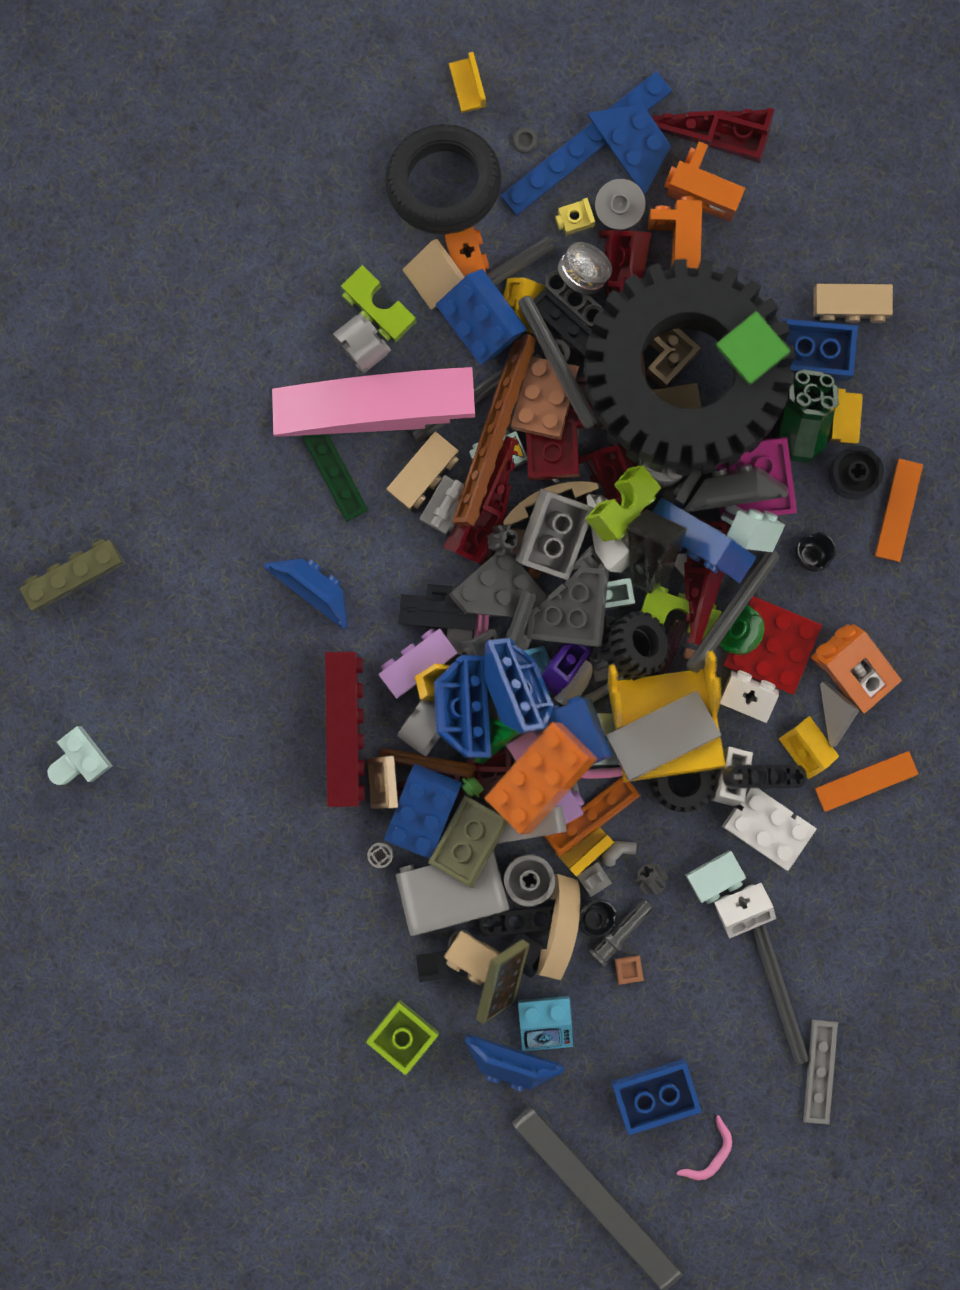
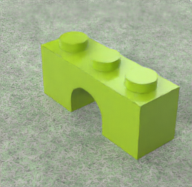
M363 265L341 285L344 292L342 297L351 306L356 304L362 310L360 313L365 319L370 322L373 321L379 327L378 333L387 342L391 339L396 343L416 323V318L399 301L388 309H380L373 304L372 298L381 288V284Z
M644 465L628 468L614 484L622 497L621 506L615 499L602 501L585 518L603 542L610 540L618 541L623 538L630 524L641 517V511L645 506L650 505L656 499L655 495L661 487Z
M654 585V589L650 587L647 589L640 611L652 614V618L656 617L660 625L664 624L667 614L672 610H681L685 614H689V601L685 599V594L679 593L677 597L668 594L669 589ZM715 604L703 639L721 615L722 611L716 610L717 605ZM689 623V625H688V629H687V632H686V634H689V635H690V623Z

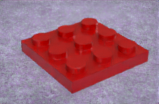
M753 596L748 606L760 613L764 621L765 631L762 641L748 654L734 655L728 653L723 666L736 672L738 670L747 672L755 680L760 682L766 680L776 686L775 688L794 695L822 624Z

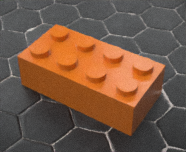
M552 722L489 792L485 799L519 834H530L598 758L562 723Z

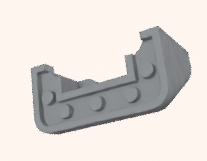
M494 850L473 888L433 865L414 868V865L411 864L400 867V873L395 874L410 936L509 910Z

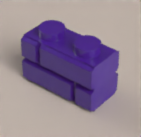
M563 643L558 648L541 673L545 686L550 693L557 696L570 684L591 653V650L586 645Z

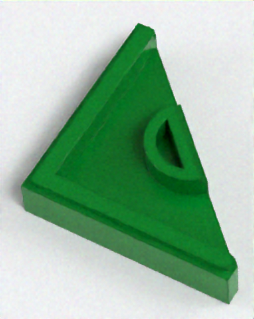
M490 717L491 757L519 732L503 724L500 720ZM474 758V762L483 765L490 758Z

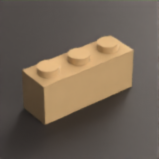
M816 284L813 288V318H820V322L831 323L835 322V318H845L846 323H858L860 319H870L871 323H884L885 319H889L893 315V284Z
M435 431L387 487V492L408 510L411 511L413 507L418 509L427 497L424 494L428 489L434 490L442 480L440 475L447 468L450 471L459 461L456 457L459 454V450Z

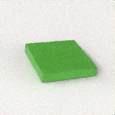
M757 311L716 344L717 349L749 386L790 353L788 347Z

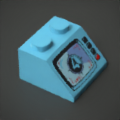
M569 996L518 1000L522 1051L573 1047Z

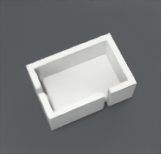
M747 789L744 802L739 804L744 808L742 811L734 808L722 827L784 870L789 871L817 828L797 815H793L791 818L792 811L760 789Z

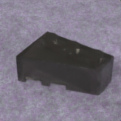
M645 510L627 525L630 578L633 586L651 594L670 578L688 528L649 510Z

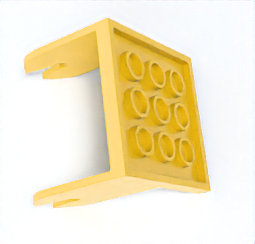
M708 651L706 653L704 668L698 673L690 670L642 677L638 680L617 681L615 665H609L608 691L615 730L695 691H698L719 730L717 714L721 701L720 679L715 676L716 658L714 652ZM721 737L632 781L725 768ZM621 768L623 782H629Z

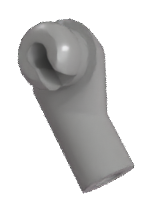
M614 841L602 853L603 864L611 867L616 864L615 861L622 854L636 855L637 843Z

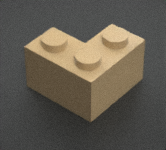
M673 329L661 334L650 343L660 355L648 367L646 375L661 388L668 387L698 355L701 347L680 329Z
M461 929L444 955V958L448 960L446 963L448 966L458 972L460 969L465 970L469 973L468 978L481 986L482 983H485L490 960L501 953Z

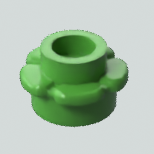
M474 777L462 778L463 785L461 788L470 798L473 796L479 798V794L484 790L480 783Z

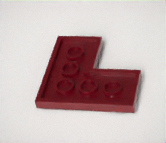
M578 377L577 383L586 398L585 377ZM590 402V403H588V404H589L591 410L593 411V407H592V404H591V402ZM571 404L561 440L526 433L529 481L580 477L577 429L584 427Z

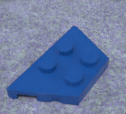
M644 105L625 106L587 114L631 180L639 186L643 194L647 193L671 145Z

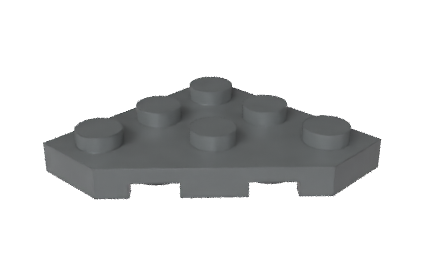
M512 554L492 555L448 594L464 614H481L499 618L514 617L523 591L536 595L532 610L548 598L522 565L515 561V557Z
M579 568L567 582L561 584L541 605L531 611L528 620L527 639L602 646L609 569Z

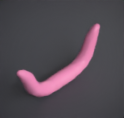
M621 767L588 769L581 778L622 776Z
M719 1115L716 1116L715 1121L716 1127L723 1138V1145L706 1169L702 1171L682 1169L676 1173L677 1175L697 1181L706 1180L713 1176L724 1163L731 1151L733 1141L730 1131Z

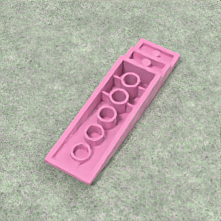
M472 367L369 375L272 389L274 437L425 429L427 424L450 423V419L475 418Z

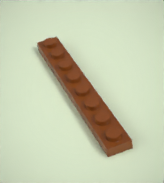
M530 334L518 337L510 348L452 523L458 526H474L479 517V509L487 493L490 476L495 470L498 452L503 446V438L511 422V414L514 405L518 401V393L522 381L526 377L529 360L534 353L536 338Z

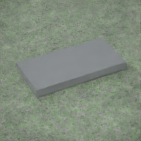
M698 691L690 693L606 735V739L629 782L721 737V733Z

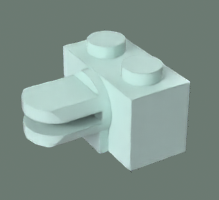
M735 505L725 507V510L731 514L722 513L721 519L731 524L727 534L729 538L745 549L773 552L785 527V524L777 520L778 516L766 510L762 513L752 508L745 511Z
M77 726L57 741L65 754L49 766L48 777L50 781L57 785H65L79 774H82L88 782H93L109 770L112 765L83 727Z

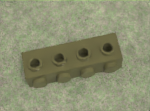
M101 539L91 545V550L85 553L79 551L68 557L69 562L63 565L57 563L46 569L47 573L39 578L35 575L25 580V585L19 589L31 611L38 612L125 565L114 542Z

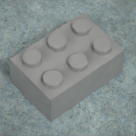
M541 488L515 561L569 580L589 525L585 518L594 508Z

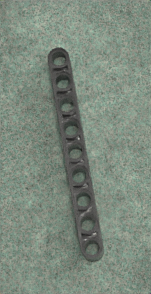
M530 1105L511 1122L516 1130L662 1290H669L684 1276L681 1269L672 1263V1259L662 1248H658L652 1237L639 1227L638 1222L632 1215L621 1207V1203L613 1194L603 1187V1183L593 1172H589L583 1161L570 1151L569 1146L564 1140L552 1131V1127Z

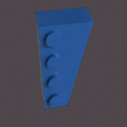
M663 498L660 499L645 524L653 529L651 534L664 541L665 538H668L670 540L668 544L681 552L684 548L687 550L686 555L693 560L699 562L702 559L705 561L703 565L711 571L717 573L719 570L741 583L757 558L733 539Z

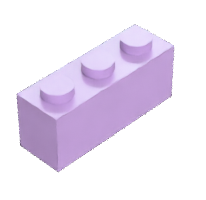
M434 628L430 629L421 636L423 639L421 643L417 646L413 643L401 651L403 655L397 661H394L392 658L381 666L383 671L378 675L396 699L417 685L416 675L436 663L444 665L459 654L441 629L437 631Z

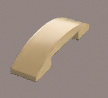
M575 481L556 484L544 488V490L558 495L571 491L574 500L584 494L588 495L598 491L599 486L593 482ZM540 491L520 502L503 521V525L509 524L512 526L527 520L529 516L526 509L535 506Z
M554 874L555 887L550 899L555 900L547 949H541L537 975L561 980L570 961L576 941L580 917V888L577 879Z

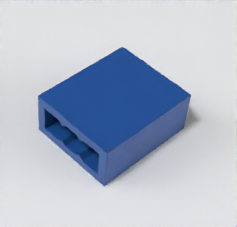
M577 696L569 699L566 706L560 708L559 705L553 707L546 728L552 722L562 723L598 758L593 764L613 757L592 699Z

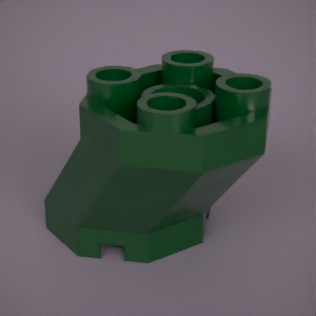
M803 369L794 376L792 386L787 395V402L774 427V438H788L790 461L809 463L816 455L823 452L826 447L834 412L839 405L838 387L834 384V379L829 374Z

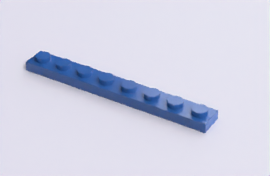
M656 71L609 109L643 104L646 110L649 111L668 96L672 89ZM589 124L505 191L501 198L516 216L519 215L607 143L594 124Z

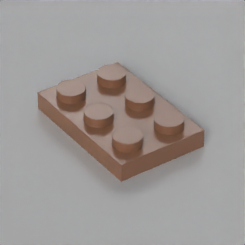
M532 356L527 366V374L523 380L511 429L561 440L571 403L549 361ZM567 364L577 381L580 372L579 366Z

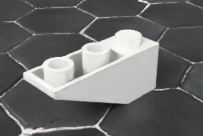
M588 494L586 496L587 504L593 508L599 502L608 500L602 495ZM591 527L595 552L609 571L622 573L642 554L637 546V540L628 532L618 541L610 540L603 542Z

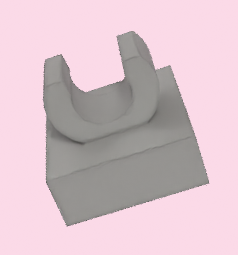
M598 862L577 876L590 897L612 884Z

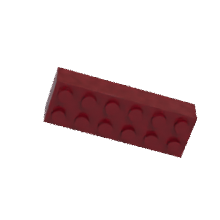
M325 652L327 807L360 806L361 801L365 800V785H360V775H365V760H360V749H365L364 734H360L359 724H364V709L359 708V699H364V684L359 683V673H363V658L358 657L357 652Z

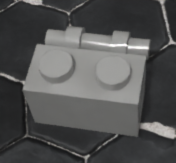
M444 475L419 518L420 522L445 536L449 531L452 532L456 525L452 523L464 484Z

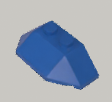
M303 559L271 562L264 565V568L342 629L346 630L348 623L344 591L339 588L342 584L331 574L325 577L319 572L322 567L311 559L308 562Z
M510 638L488 640L485 643L484 679L501 722L521 734L544 730L554 705L536 661L524 650L514 645L515 642Z
M461 655L434 682L436 733L466 758L491 757L487 684L484 679L485 656Z
M466 1034L465 1042L481 1074L486 1075L485 1079L488 1081L499 1083L500 1080L510 1083L509 1087L524 1091V1088L532 1089L563 1073L564 1065Z

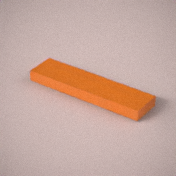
M897 459L874 557L898 563L901 561L923 464Z
M906 751L814 789L823 812H826L919 774L910 752Z
M621 777L582 807L584 814L567 823V831L545 835L544 837L561 858L639 798L640 794L630 782H623Z

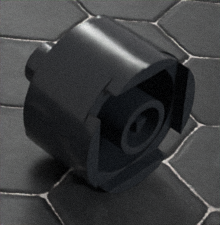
M852 446L845 449L834 458L829 468V481L834 492L851 500L862 499L874 492L884 477V466L881 459L873 450L865 446ZM857 468V472L861 473L857 478H855L854 474H851V471Z

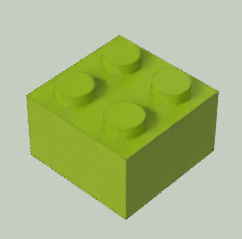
M399 1000L368 1037L366 1043L406 1076L439 1036V1031Z

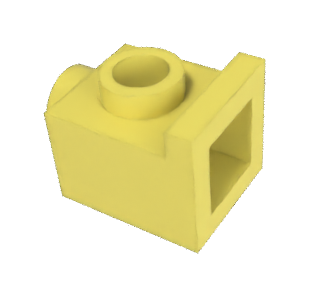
M588 198L558 208L559 215L555 216L559 231L564 230L565 236L592 228L595 225V219ZM575 212L579 215V218L572 220L570 214Z

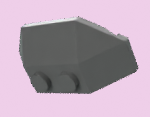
M752 464L737 466V470L727 471L726 468H718L712 474L707 475L688 501L685 511L693 512L786 498L789 491L787 486L759 466L752 467Z

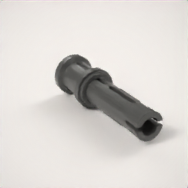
M642 899L611 933L603 936L604 939L594 950L590 949L588 952L602 966L606 967L607 961L616 951L620 952L622 950L624 941L655 909L645 899Z

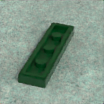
M329 434L301 435L346 523L368 512L369 510Z

